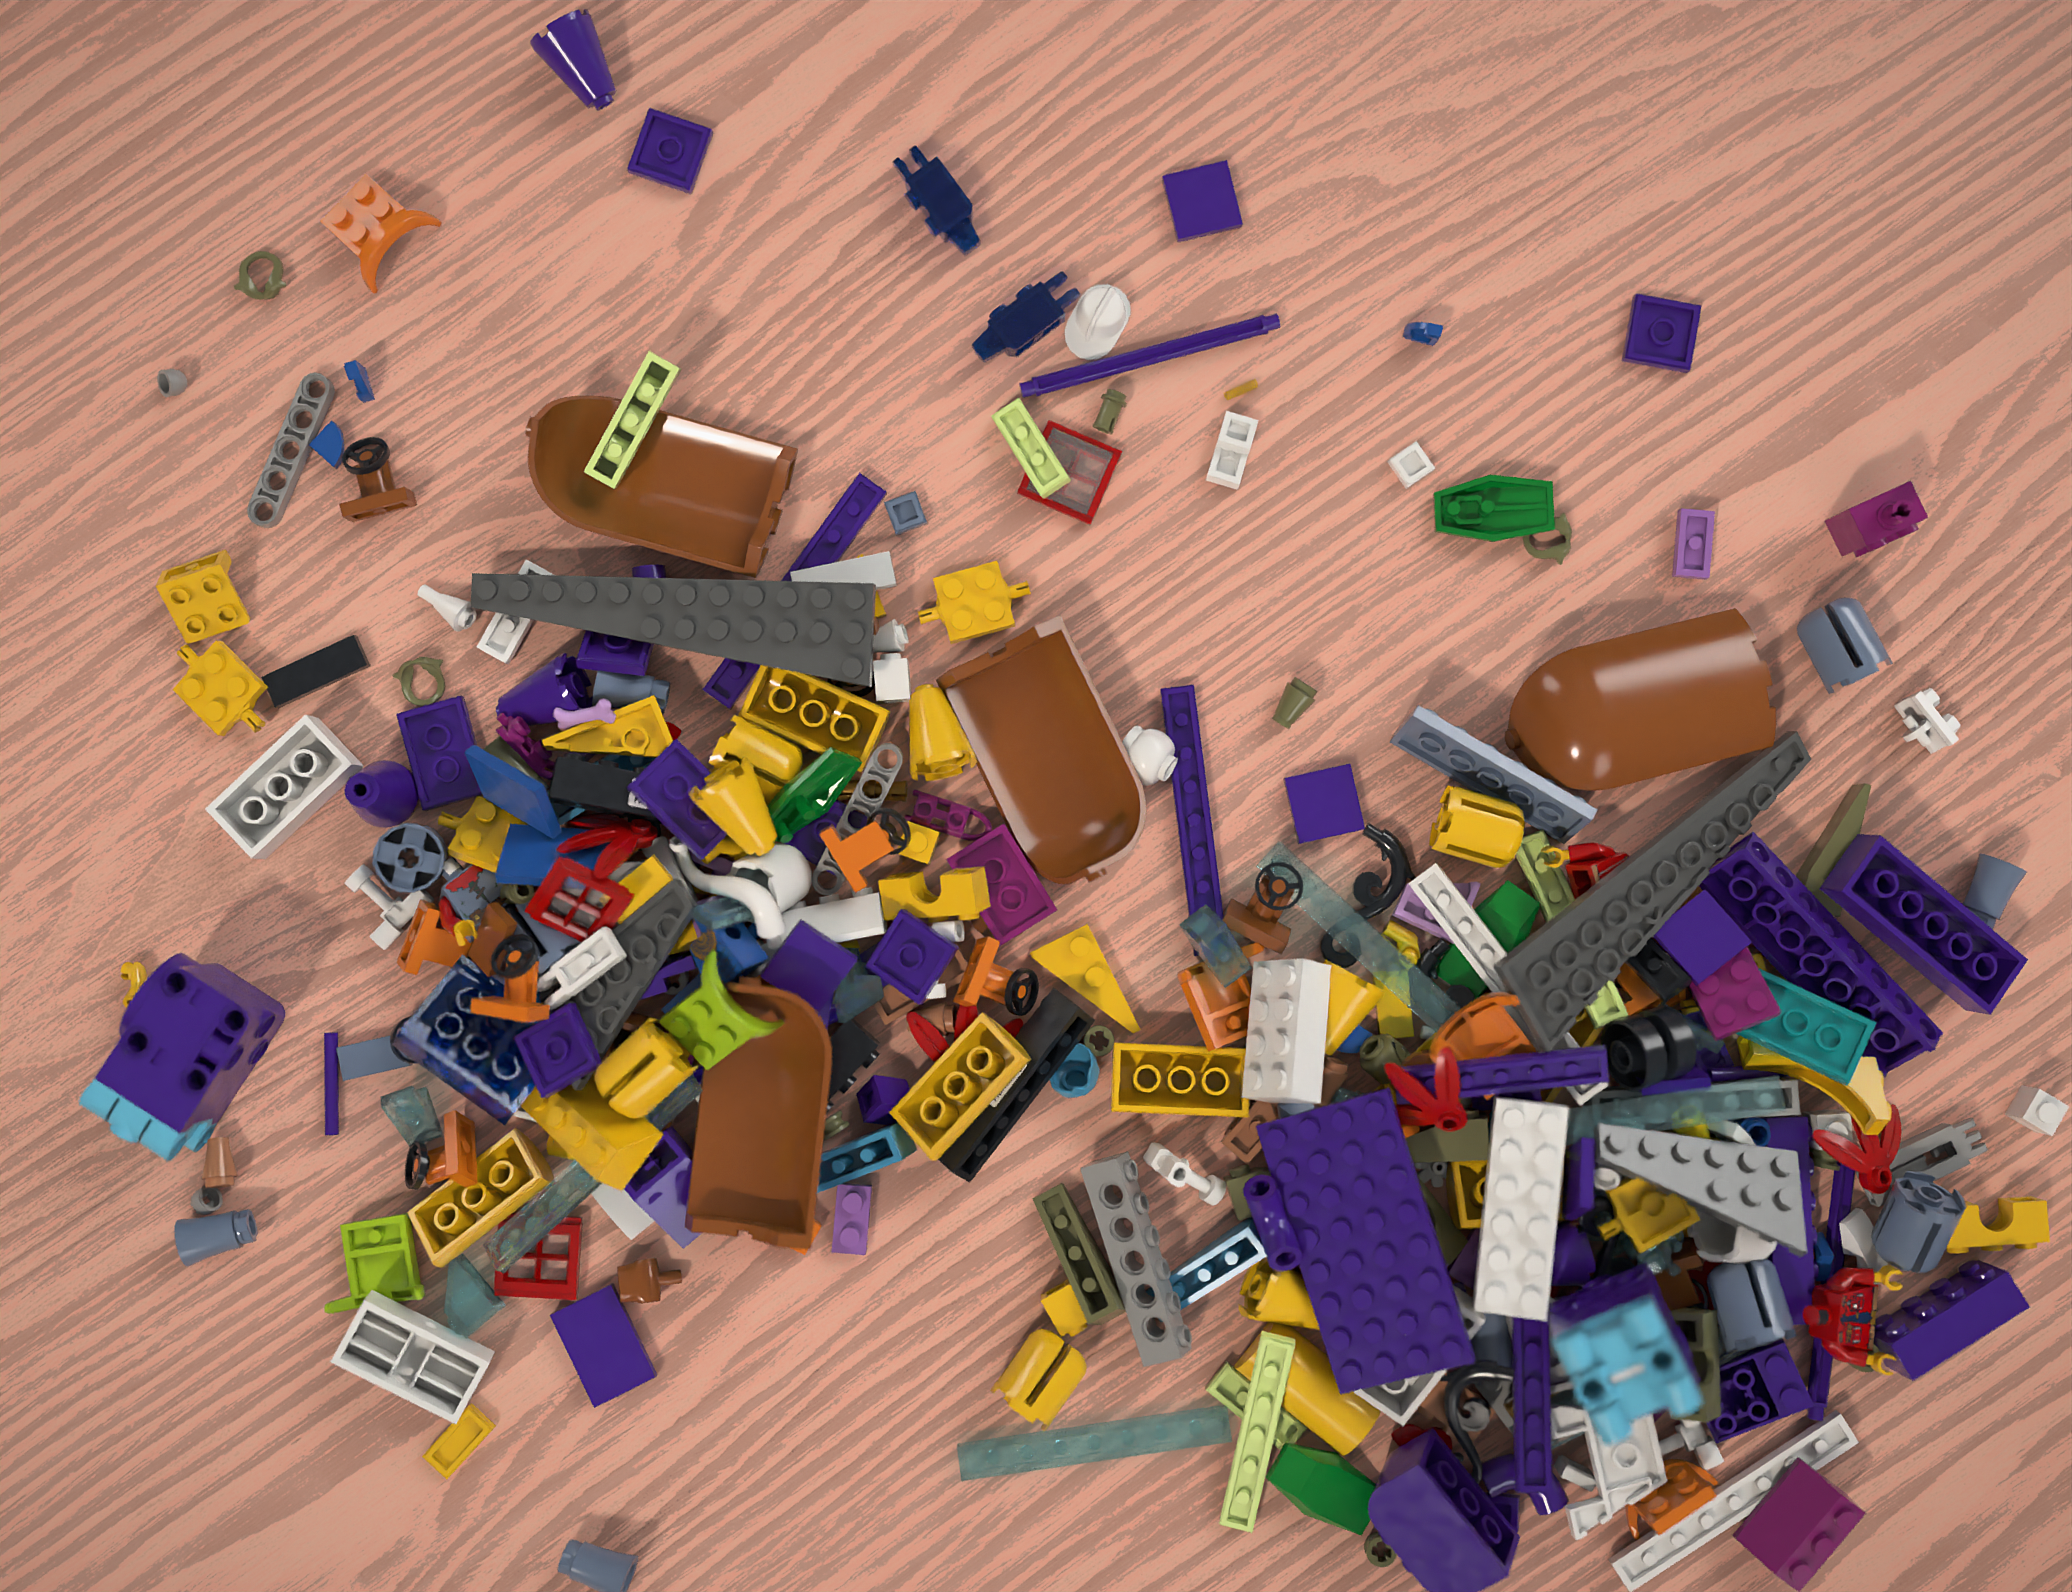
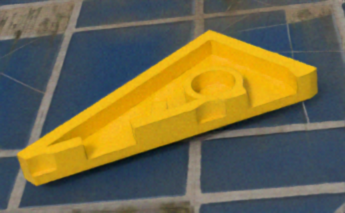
M653 695L613 711L616 714L614 723L610 724L602 720L585 722L542 740V743L546 750L657 758L673 742L657 699Z
M1088 924L1030 952L1034 960L1134 1034L1141 1030Z

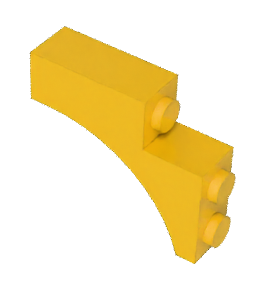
M1742 1036L1738 1037L1737 1044L1743 1070L1780 1073L1813 1085L1837 1101L1857 1122L1864 1135H1878L1890 1121L1892 1109L1890 1103L1885 1098L1883 1090L1884 1076L1882 1071L1878 1069L1876 1057H1861L1850 1083L1846 1086Z

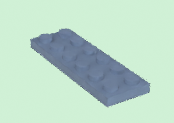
M1419 705L1395 731L1390 740V743L1470 790L1517 804L1523 811L1525 822L1539 830H1544L1545 834L1563 844L1589 824L1597 809L1587 804L1583 798L1566 792L1558 787L1554 781L1542 778L1530 771L1523 763L1513 761L1498 752L1494 746L1477 740L1469 735L1465 729L1453 726L1441 719L1434 711L1424 709Z

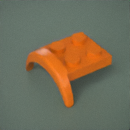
M367 174L320 220L328 230L360 258L362 278L373 294L378 292L376 286L378 266L390 246L398 238L414 228L425 225L438 227L442 225L440 220L427 212L406 210Z
M1257 942L1190 966L1177 973L1179 984L1188 1001L1208 1052L1247 1036L1251 987L1240 962L1264 951V946Z
M1493 992L1468 1003L1439 1028L1431 1044L1430 1056L1433 1062L1436 1063L1442 1047L1451 1048L1456 1061L1534 1053L1538 1051L1503 1007L1507 1005L1517 1006L1520 1004L1519 999L1508 992ZM1493 1094V1095H1483V1096L1486 1098V1100H1488L1489 1098H1491V1097L1494 1096L1495 1094Z
M1683 1459L1664 1460L1663 1464L1667 1482L1633 1505H1625L1627 1523L1634 1540L1640 1538L1637 1527L1638 1514L1660 1536L1716 1498V1493L1705 1480L1715 1487L1719 1484L1718 1481L1705 1469L1690 1461Z

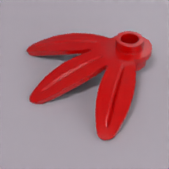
M606 814L581 815L570 819L566 823L571 826L596 827V829L588 830L569 838L560 844L556 850L559 853H569L611 842L600 854L594 869L595 878L605 879L625 862L635 848H648L652 846L653 840L657 837L658 830L651 822L645 819H634L628 822L622 818Z
M959 1005L954 1026V1042L978 1017L976 1005L966 1007ZM909 1012L906 1019L912 1035L921 1049L936 1062L950 1047L949 1044L930 1022L916 1012ZM1015 1018L1002 1027L1015 1038L1023 1026V1021L1020 1018Z
M1442 1047L1438 1054L1434 1079L1437 1097L1399 1065L1392 1062L1385 1064V1071L1393 1086L1407 1101L1416 1106L1412 1107L1394 1103L1402 1125L1424 1126L1434 1124L1441 1130L1453 1132L1462 1129L1467 1124V1113L1463 1105L1458 1102L1460 1076L1457 1061L1451 1048Z
M1894 1104L1891 1105V1119L1882 1129L1880 1141L1878 1135H1864L1857 1122L1851 1116V1121L1862 1150L1850 1140L1833 1132L1816 1129L1813 1132L1814 1141L1832 1158L1858 1172L1861 1186L1873 1194L1885 1193L1892 1182V1173L1889 1166L1897 1155L1902 1132L1899 1112Z

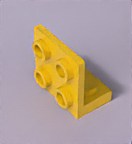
M227 550L164 570L157 581L156 588L182 637L188 644L250 622V616L227 574L232 563Z

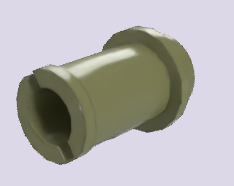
M1108 389L1106 394L1101 396L1103 403L1092 427L1112 435L1122 407L1125 408L1127 403L1124 402L1126 395L1116 390Z
M505 884L500 890L501 899L507 898L504 903L509 905L515 903L525 904L534 895V885Z

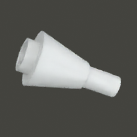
M425 584L419 588L418 596L431 603L456 632L470 628L475 622L477 613L475 612L476 609L471 607L470 601L440 594Z
M893 619L880 627L878 633L874 635L873 652L904 651V644L909 642L905 626L903 624L898 625L897 621Z

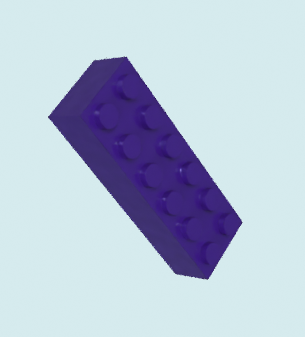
M1857 834L1819 888L1966 1011L1991 1015L2028 961L2025 956L1881 835Z

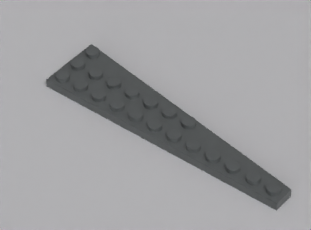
M472 573L471 607L475 609L872 687L876 585L874 583Z
M1787 731L1774 742V746L1763 750L1493 965L1507 992L1519 999L1520 1004L1516 1007L1542 1051L1550 1052L1577 1022L1575 1017L1586 1005L1591 1006L1599 997L1597 993L1608 981L1613 982L1621 973L1619 968L1630 956L1638 954L1645 946L1647 940L1656 934L1710 873L1708 869L1718 858H1724L1731 850L1730 844L1739 835H1744L1751 828L1752 824L1750 822L1760 811H1766L1776 800L1777 795L1783 792L1811 761V757L1797 731Z

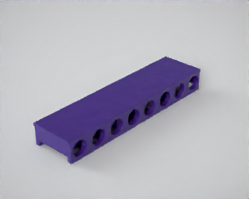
M1754 831L1731 846V850L1725 857L1718 858L1708 869L1710 873L1699 884L1701 890H1707L1752 941V944L1788 982L1876 1022L1861 1057H1876L1878 1069L1882 1071L1884 1078L1889 1071L1925 1051L1930 1053L1936 1049L1943 1032Z

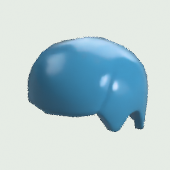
M1078 1043L1050 1078L1051 1086L1055 1092L1065 1098H1076L1084 1096L1093 1090L1098 1081L1100 1069L1091 1049L1082 1043Z

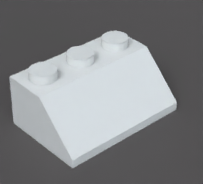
M872 887L861 889L856 893L852 891L853 898L843 900L839 899V894L819 897L820 904L808 907L806 906V901H799L781 914L785 923V931L780 935L781 942L783 943L800 919L836 943L886 933L888 927L887 921L884 920L880 892L873 893Z

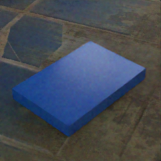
M472 745L464 752L486 800L552 839L562 832L544 784L478 746Z
M510 824L495 873L496 883L540 886L558 856L563 859L567 857L594 871L600 854L611 842L574 852L559 853L556 848L560 844L589 829L561 828L562 832L552 839L530 825ZM568 877L562 888L584 889L586 885Z

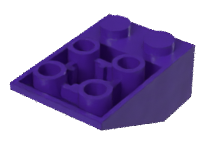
M671 1126L662 1132L664 1135L624 1187V1190L641 1209L684 1249L702 1233L690 1232L684 1227L693 1151L674 1127Z
M1783 1338L1775 1339V1342L1761 1347L1741 1351L1736 1349L1719 1359L1721 1416L1706 1422L1716 1444L1814 1406Z

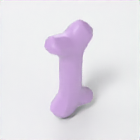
M600 699L595 706L576 711H567L559 707L555 708L553 717L559 722L558 728L561 731H565L576 724L593 720H602L611 724L615 722L616 714L610 710L612 704L609 700Z

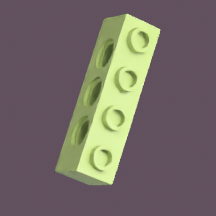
M649 351L587 464L584 470L586 474L613 489L618 487L678 377L681 368Z

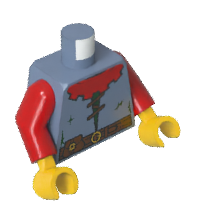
M453 857L444 862L441 875L448 882L441 888V896L438 903L441 926L456 937L459 946H464V937L469 943L474 938H478L477 930L488 904L498 902L505 910L509 906L516 908V905L504 903L507 898L501 899L500 890L506 883H496L494 872L472 864L464 869Z

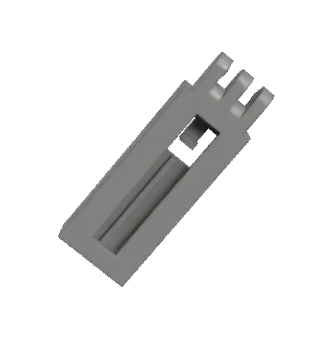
M1968 1118L1954 1125L1941 1123L1901 1142L1897 1155L1889 1166L1892 1173V1182L1889 1189L1883 1194H1873L1863 1188L1870 1204L1877 1207L1884 1205L1895 1180L1903 1178L1907 1171L1932 1175L1935 1177V1181L1971 1164L1970 1159L1988 1151L1985 1143L1971 1146V1143L1982 1138L1979 1130L1967 1134L1964 1132L1976 1126L1974 1119ZM1930 1151L1933 1157H1938L1940 1153L1946 1151L1948 1156L1927 1166L1926 1157L1922 1154Z

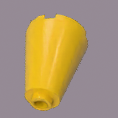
M923 684L916 687L909 700L911 777L918 781V775H924L926 781H935L963 773L962 766L968 763L970 768L974 767L977 763L976 754L942 689L934 687L933 684Z
M743 757L741 765L736 759L706 776L704 780L707 785L701 790L695 785L688 794L692 801L748 855L756 853L757 856H761L774 848L775 844L773 841L777 838V833L752 763L747 757Z
M1325 959L1323 964L1331 965L1325 1053L1332 1056L1378 1004L1385 991Z
M1267 1257L1248 1268L1239 1293L1245 1296L1244 1306L1238 1304L1241 1316L1250 1320L1320 1330L1302 1274L1295 1269L1276 1271L1270 1267Z

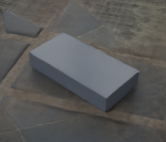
M404 1032L396 1034L397 1048L407 1058L409 1048L405 1044L406 1034ZM390 1036L336 1048L343 1081L413 1065L405 1063L395 1056L391 1049Z

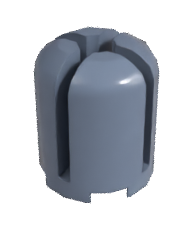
M1844 597L1825 605L1826 613L1820 607L1806 614L1797 626V634L1828 694L1834 692L1832 685L1838 682L1844 687L1879 671L1876 664L1885 661L1887 666L1893 664L1862 604L1855 598Z
M405 823L390 828L379 837L373 849V866L378 877L387 887L399 892L414 893L431 886L442 876L444 861L448 860V849L442 836L435 829L427 825L421 826L418 823ZM408 848L414 849V855L419 856L418 864L412 863V868H407L408 863L405 858L399 857L400 852L404 851L406 853Z
M529 902L525 904L515 903L519 912H516L511 906L506 909L510 916L518 923L513 935L525 934L536 942L539 950L536 961H539L538 979H540L551 970L552 965L579 946L581 942L530 918V914L524 912ZM551 903L548 909L566 917L556 905ZM516 941L510 944L509 947L511 949L522 948L526 951L532 949V944L528 941Z
M1907 1171L1903 1178L1896 1179L1872 1230L1871 1238L1875 1251L1890 1265L1904 1271L1927 1273L1937 1267L1966 1208L1964 1198L1956 1189L1951 1194L1943 1187L1933 1183L1935 1177L1932 1175Z
M1768 1259L1754 1260L1749 1263L1725 1262L1713 1268L1708 1274L1706 1284L1714 1310H1717V1321L1727 1352L1736 1348L1737 1351L1761 1347L1775 1342V1339L1786 1338V1340L1797 1336L1776 1267Z

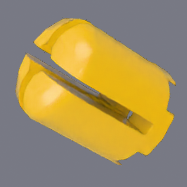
M734 715L730 721L736 723V725L732 727L730 733L726 732L724 736L720 737L708 762L714 768L709 769V771L712 773L736 759L741 765L743 757H747L752 763L766 805H768L784 785L799 774L802 767V752L797 745Z
M1447 785L1439 800V803L1443 805L1438 813L1436 823L1432 822L1429 846H1432V849L1489 867H1506L1514 859L1522 843L1523 828L1525 827L1523 811L1515 803L1457 786Z
M650 1017L597 1067L594 1075L597 1089L603 1098L609 1094H617L609 1102V1105L618 1113L636 1119L646 1116L698 1067H691L687 1059L691 1054L670 1032L666 1034L660 1028L653 1025L658 1020L656 1018Z
M1037 1329L1029 1335L990 1391L995 1394L1000 1389L1006 1394L1003 1399L1007 1401L1009 1407L1032 1424L1036 1418L1042 1421L1041 1429L1045 1432L1085 1376L1087 1365L1083 1355L1069 1344H1066L1058 1355L1064 1340L1050 1330Z

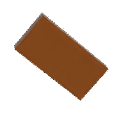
M498 902L487 905L477 930L478 938H474L468 956L487 977L497 975L491 967V956L494 949L501 941L514 934L518 924ZM503 950L498 957V970L500 969L503 959L505 957V950Z

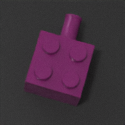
M1909 481L1825 520V523L1841 557L1853 552L1857 558L1919 530L1917 523L1929 517L1912 482Z

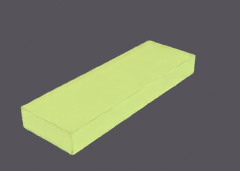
M1017 398L991 416L1043 499L1071 481L1020 398Z
M1225 1361L1206 1385L1205 1389L1242 1419L1250 1381ZM1282 1407L1273 1440V1445L1280 1451L1285 1442L1295 1444L1307 1429L1305 1425Z

